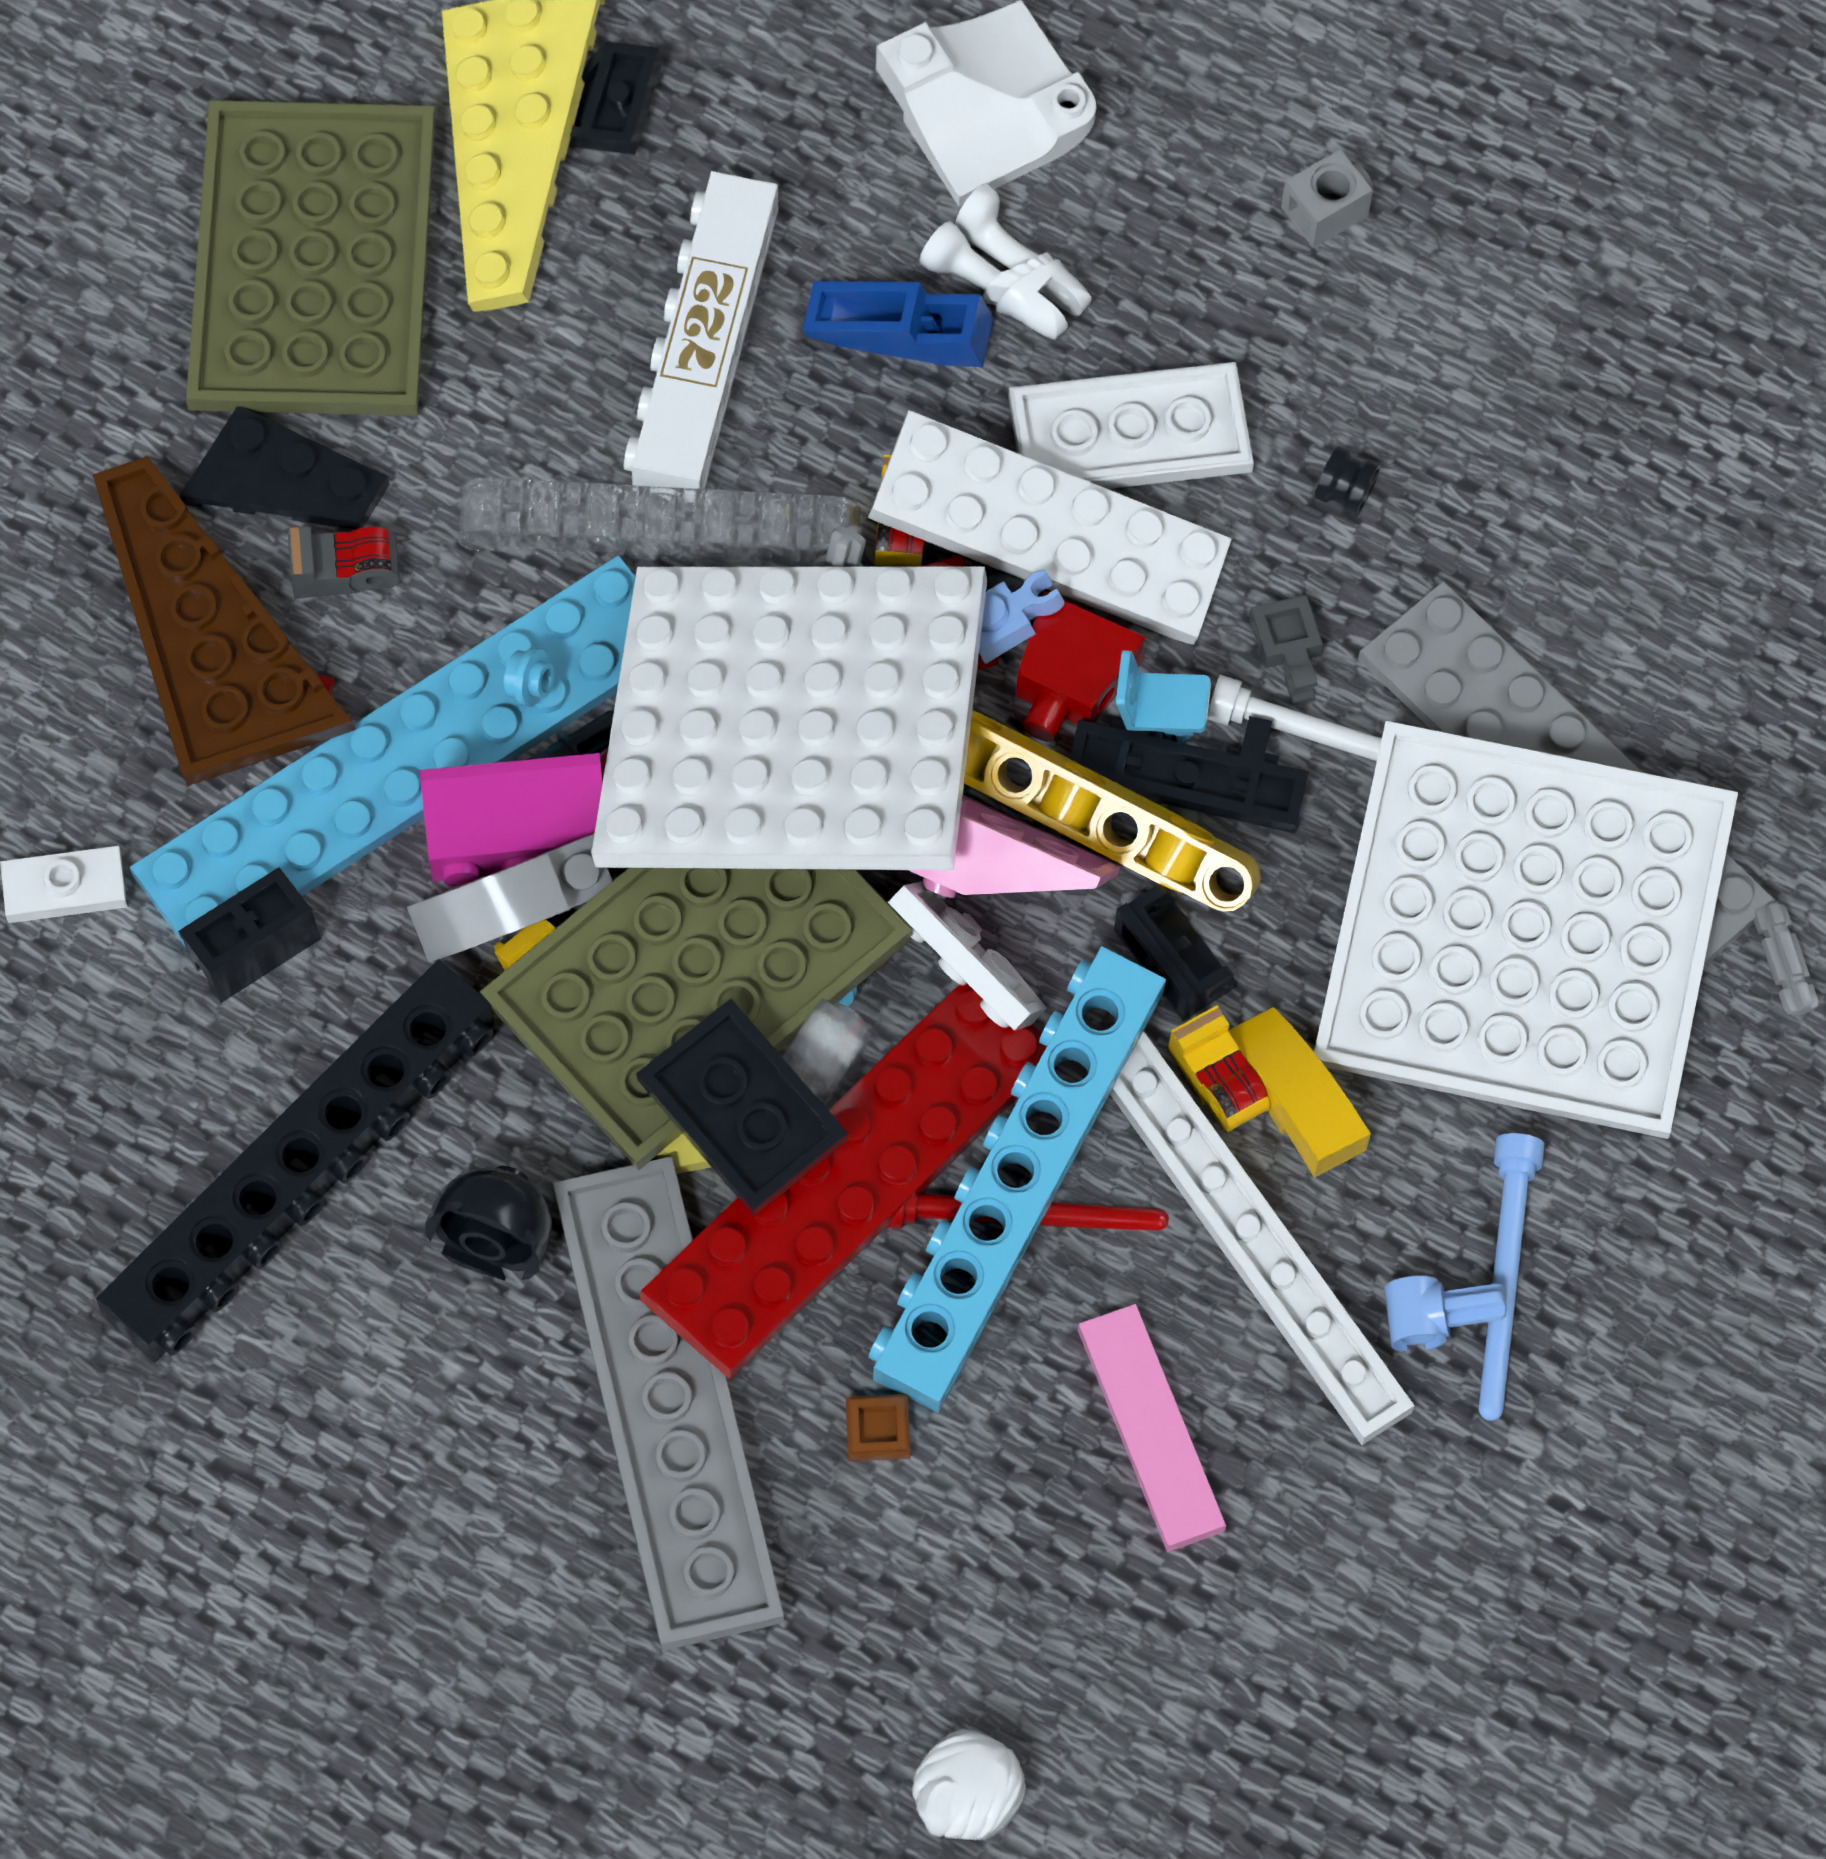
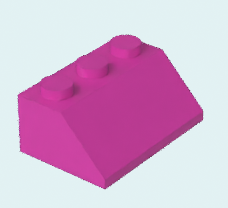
M600 753L420 770L432 882L444 881L448 886L457 887L595 834L603 784Z

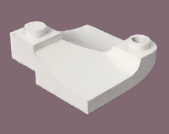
M1022 0L986 15L956 24L929 28L925 22L876 46L877 72L902 108L905 125L958 206L963 205L971 193L984 183L996 189L1063 156L1081 143L1094 125L1096 101L1093 93L1079 72L1072 74L1067 69ZM1064 101H1071L1076 107L1067 109L1059 104Z

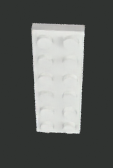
M910 410L904 419L868 516L869 519L1023 580H1026L1037 571L1046 570L1053 583L1047 589L1051 591L1058 589L1061 595L1172 639L1192 645L1199 636L1231 542L1229 537Z

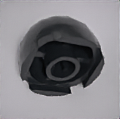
M498 1166L496 1168L484 1167L468 1170L451 1180L440 1192L425 1222V1235L431 1242L434 1233H436L437 1237L445 1243L441 1254L450 1262L460 1267L505 1281L506 1277L502 1268L517 1272L525 1270L521 1280H526L533 1277L540 1270L547 1253L552 1225L550 1208L538 1189L518 1169L509 1166Z

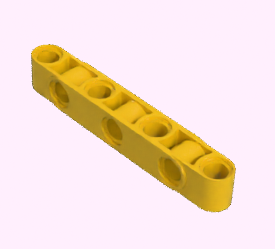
M972 710L964 783L1127 868L1169 889L1184 893L1213 909L1223 912L1234 911L1243 906L1258 890L1261 881L1260 868L1255 859L1247 853L1216 838L1209 831L1186 818ZM1010 758L1023 759L1028 763L1032 770V780L1029 786H1018L1009 779L1006 767ZM1124 812L1134 818L1138 827L1135 840L1127 841L1115 835L1111 826L1114 813ZM1228 866L1240 872L1244 880V889L1241 894L1231 895L1220 889L1216 879L1218 868Z

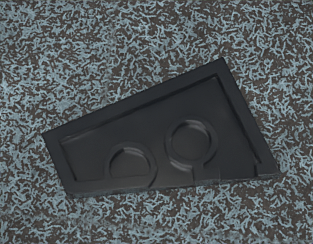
M237 406L180 494V499L185 505L202 507L203 504L232 508L233 512L254 515L255 512L291 517L292 521L357 530L365 526L390 484L388 476L244 407Z

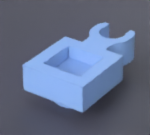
M1040 570L1031 574L1024 581L1022 587L1013 593L1010 592L1004 581L986 591L979 655L985 664L1035 635L1036 633L1029 622L1037 616H1047L1056 613L1064 606L1065 602L1058 589L1051 591L1046 596L1038 597L1042 590L1053 585L1046 570Z

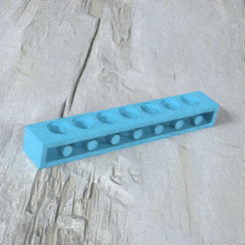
M1102 946L1092 963L1084 958L1081 960L1067 988L1068 992L1075 995L1067 1011L1063 1014L1055 1010L1051 1015L1039 1040V1043L1047 1046L1037 1066L1029 1062L1025 1064L1011 1091V1095L1019 1098L1009 1118L1001 1114L996 1117L984 1140L983 1147L991 1150L981 1170L971 1166L959 1185L954 1199L960 1201L962 1205L953 1222L950 1223L942 1219L928 1243L926 1252L934 1257L923 1276L915 1272L912 1273L897 1302V1305L905 1308L895 1329L885 1325L872 1346L868 1358L876 1362L873 1369L874 1381L901 1395H908L909 1399L939 1413L1163 996L1165 978ZM1092 1009H1103L1113 1016L1115 1024L1107 1030L1097 1031L1086 1025L1083 1015ZM1074 1060L1085 1067L1088 1075L1082 1081L1069 1083L1060 1079L1054 1068L1063 1061ZM1047 1112L1058 1120L1060 1127L1050 1135H1039L1028 1127L1026 1120L1034 1113ZM1019 1164L1030 1172L1032 1179L1023 1187L1012 1188L1000 1180L998 1172L1006 1165ZM989 1216L1000 1222L1004 1232L997 1239L984 1241L973 1235L969 1227L970 1224L979 1217ZM962 1269L972 1275L975 1285L964 1294H954L944 1288L941 1278L950 1270ZM934 1322L945 1330L947 1338L939 1346L928 1348L918 1344L914 1340L912 1332L921 1323Z

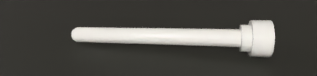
M1219 675L1208 708L1207 720L1228 726L1230 721L1241 724L1243 719L1249 720V716L1272 721L1271 728L1377 761L1382 738L1251 697L1252 691L1242 688V681Z

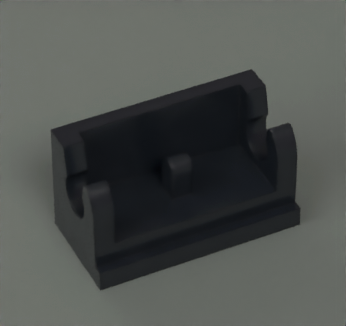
M280 867L178 931L184 941L191 962L197 971H203L212 992L220 1003L321 940L311 907Z
M1159 884L1130 903H1125L1117 908L1114 931L1143 968L1166 979L1163 995L1180 1018L1185 1021L1236 988L1237 981L1234 979V974L1229 967L1222 966L1174 904L1175 900L1170 895V890Z

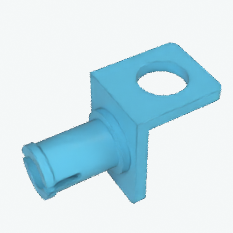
M1122 651L1116 705L1127 730L1158 731L1164 734L1163 739L1172 741V734H1174L1177 742L1186 743L1193 737L1194 733H1202L1206 730L1211 681L1207 675L1141 673L1132 651Z

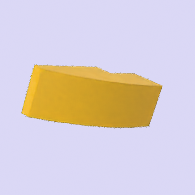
M1274 1007L1228 1030L1246 1061L1255 1070L1265 1087L1270 1101L1268 1113L1281 1134H1288L1314 1178L1367 1151L1371 1133L1311 1047Z

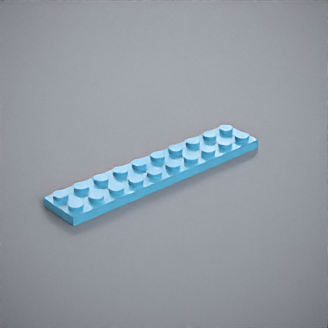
M616 556L354 723L355 731L329 739L130 866L132 876L184 947L185 944L179 935V930L278 867L284 872L301 896L310 892L424 818L420 770L513 761L615 695L618 690L634 590V574L620 556ZM534 647L546 651L549 663L554 667L555 676L548 696L541 698L535 706L527 707L520 705L516 698L506 694L504 675L507 663L514 652L518 650L526 652Z

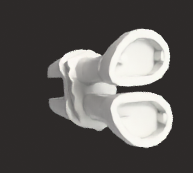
M984 183L976 188L967 198L958 213L955 225L950 221L945 222L930 237L921 253L920 264L932 272L951 273L968 280L985 290L982 296L986 304L996 305L998 313L1012 316L1032 330L1056 340L1068 328L1067 321L1060 310L1042 296L1040 292L1074 316L1081 315L1092 301L1091 295L1079 280L1063 266L1060 259L1054 260L1048 252L1038 255L1020 244L998 224L997 216L1000 206L998 193ZM970 245L983 250L1009 268V270L1003 272L998 270L978 255Z

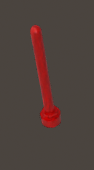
M915 1194L905 1206L903 1205L886 1228L902 1229L903 1223L914 1224L915 1218L954 1220L962 1203L954 1199L955 1196ZM1052 1202L1039 1226L1158 1231L1167 1227L1169 1217L1161 1209ZM989 1216L979 1217L974 1220V1222L1000 1223L995 1218Z

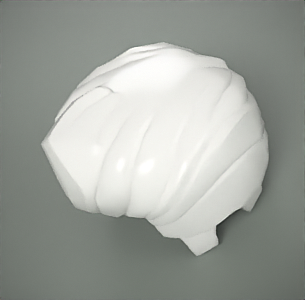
M962 1729L948 1734L925 1756L915 1773L912 1793L919 1816L931 1835L937 1837L944 1835L947 1838L986 1840L999 1833L1011 1821L1020 1808L1026 1786L1020 1763L1011 1749L980 1732Z

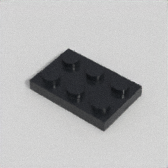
M731 998L636 1073L637 1081L753 1216L758 1214L849 1140L847 1131Z

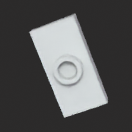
M119 846L0 861L5 915L8 923L127 907L122 854Z

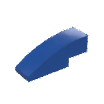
M813 281L802 331L807 337L843 348L946 366L983 367L993 316L980 294H926L920 282Z

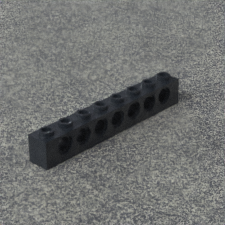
M438 959L96 1297L102 1317L153 1363H156L166 1352L170 1356L180 1352L195 1334L196 1328L193 1325L209 1309L213 1312L223 1309L233 1299L239 1289V1284L236 1282L252 1266L257 1269L266 1266L279 1252L282 1246L280 1238L295 1223L299 1226L309 1223L319 1213L325 1203V1198L322 1196L338 1180L343 1184L351 1181L364 1167L367 1161L365 1153L380 1138L385 1141L394 1138L409 1120L410 1114L407 1111L422 1096H425L427 1099L436 1096L451 1078L452 1072L449 1069L464 1054L468 1057H473L487 1045L493 1035L491 1027L494 1025L491 1004ZM426 1030H437L444 1034L441 1041L430 1046L421 1045L414 1041L421 1032ZM386 1071H393L403 1076L396 1085L388 1088L379 1087L372 1083L376 1076ZM343 1113H352L360 1117L359 1122L347 1130L335 1129L330 1125L335 1117ZM301 1155H310L318 1159L316 1165L306 1172H294L287 1168L294 1158ZM265 1197L275 1201L273 1208L263 1215H251L245 1211L246 1206L256 1198ZM225 1240L232 1244L229 1252L220 1258H208L202 1255L205 1246L212 1241ZM182 1283L189 1287L185 1296L177 1301L167 1302L158 1298L161 1290L169 1284Z

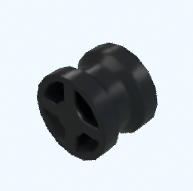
M1337 446L1321 474L1314 497L1325 503L1332 500L1341 503L1347 513L1357 517L1374 488L1381 465L1372 460L1365 462L1357 461L1351 457L1349 450Z

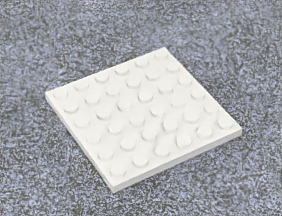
M637 567L591 852L595 867L954 870L987 587L985 567Z
M1386 721L1314 1053L1326 1068L1668 1139L1671 1132L1738 792Z

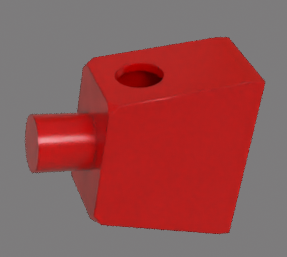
M1065 600L1064 606L1056 613L1035 617L1032 628L1036 634L1028 639L1019 667L1016 686V697L1033 704L1022 723L1025 731L1039 740L1051 742L1056 737L1065 719L1075 724H1078V720L1095 723L1117 696L1122 651H1132L1139 668L1143 661L1145 636Z

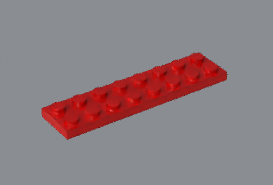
M968 983L965 985L959 984L828 1110L847 1131L849 1140L755 1216L750 1213L738 1198L735 1199L641 1290L640 1301L730 1380L890 1224L903 1205L905 1206L915 1194L922 1193L995 1121L999 1114H1002L1018 1099L1011 1095V1091L1020 1072L1027 1062L1037 1066L1047 1046L1039 1043L1042 1032L1033 1025L1015 1031L1010 1026L1007 1028L999 1026L981 1008L980 1003L983 999Z

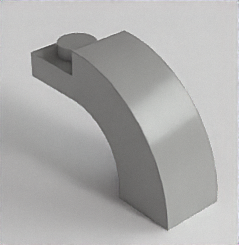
M594 834L407 906L428 962L491 941L590 901L612 882L607 867H595L591 854Z

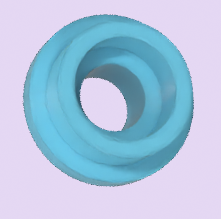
M534 647L526 652L518 650L512 654L507 663L504 675V689L506 694L516 698L520 705L533 707L541 698L547 697L552 689L555 671L553 665L549 663L546 651Z

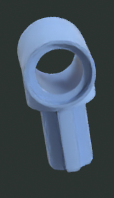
M1409 1276L1393 1280L1384 1287L1391 1347L1397 1351H1407V1345L1425 1344L1426 1350L1440 1347L1446 1343V1337H1450V1327L1498 1321L1504 1319L1507 1313L1505 1294L1502 1286L1499 1284L1444 1291L1442 1282H1439L1434 1277Z

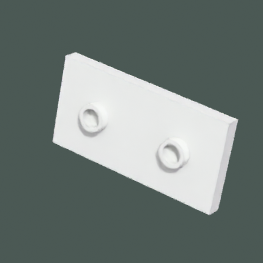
M1236 362L1009 387L1008 398L1017 453L1103 488L1138 486L1251 473L1253 471L1254 462Z

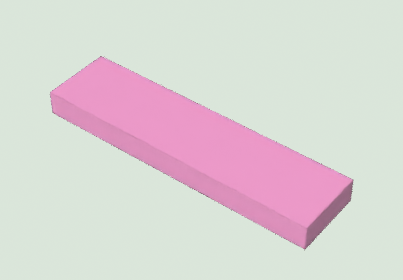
M1136 1304L1079 1323V1335L1166 1551L1170 1552L1225 1532L1226 1524Z

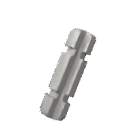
M1778 902L1768 903L1763 907L1757 908L1754 924L1758 935L1764 934L1765 936L1761 944L1775 985L1782 986V990L1779 991V997L1784 1011L1796 1017L1815 1010L1818 1007L1819 1000L1813 984L1808 985L1806 981L1810 974L1796 934H1790L1789 929L1792 927V922L1787 908Z

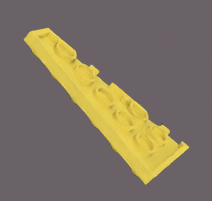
M490 0L442 11L467 298L473 312L495 310L529 303L544 245V239L541 235L548 208H553L558 189L555 185L560 161H565L571 138L570 133L572 126H574L584 87L581 77L588 50H593L597 35L594 26L599 6L604 5L605 0Z

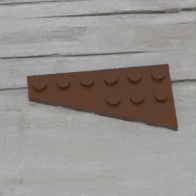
M148 456L92 474L182 776L188 786L356 730L350 717L330 695L312 668L306 664L279 625L241 576L228 563L220 549L210 536L204 532L188 511L186 505Z

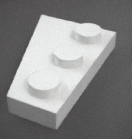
M922 881L904 885L888 903L912 929L913 935L911 938L919 943L926 941L941 956L938 963L942 970L958 984L965 985L968 983L983 999L980 1003L981 1008L996 1024L1003 1028L1010 1026L1014 1031L1032 1025L1047 1007L1004 956L992 949H988L985 952L978 942L981 940L980 932L982 929L971 915L967 913L962 915L957 910L948 907L943 901L946 897L926 889L921 885Z

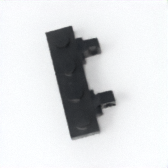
M1249 716L1241 751L1227 748L1226 753L1163 739L1164 734L1157 732L1127 730L1123 720L1113 718L1111 727L1078 720L1069 759L1153 802L1290 833H1295L1309 771L1278 765L1280 756L1266 753L1272 721Z

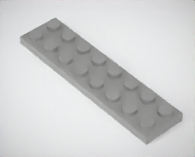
M1444 581L1360 650L1358 660L1430 730L1643 773ZM1727 853L1703 968L1754 924L1757 908L1775 902V899Z
M672 1156L649 1161L640 1170L634 1165L554 1182L555 1199L661 1651L784 1623V1614L726 1376L640 1301L641 1290L692 1242Z

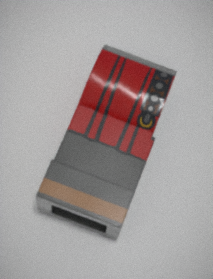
M311 527L287 528L294 599L361 593L360 591L393 588L399 583L397 538L394 532L388 529L365 527L352 532L312 534Z

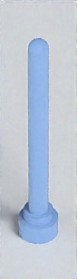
M1518 1133L1499 1135L1496 1138L1494 1164L1499 1167L1498 1175L1504 1179L1492 1284L1502 1286L1506 1299L1507 1313L1506 1317L1502 1320L1488 1322L1479 1413L1488 1421L1497 1420L1503 1413L1528 1181L1534 1180L1535 1171H1539L1542 1168L1545 1145L1537 1137Z

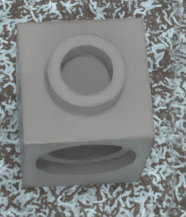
M1339 149L1285 180L1281 208L1311 247L1315 248L1368 217L1373 184L1366 170L1358 163L1353 165L1344 152ZM1334 194L1339 196L1341 199L1328 200L1322 197L1321 195Z

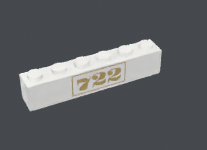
M711 171L706 192L697 191L695 194L690 219L691 224L697 225L693 241L684 239L682 242L677 265V272L683 273L680 289L670 288L665 306L664 321L670 322L666 338L657 337L653 348L651 370L657 372L653 388L643 387L639 400L637 419L644 421L640 437L630 436L626 448L624 470L632 471L633 492L701 505L778 213V184Z

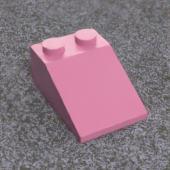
M963 795L954 870L909 871L924 877L921 885L926 889L945 897L954 898L957 892L962 895L1096 889L1117 877L1122 865Z

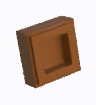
M908 1395L846 1397L848 1461L910 1459Z

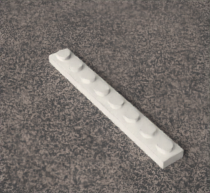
M1143 1031L1110 1093L1111 1097L1360 1444H1365L1410 1415L1415 1405Z

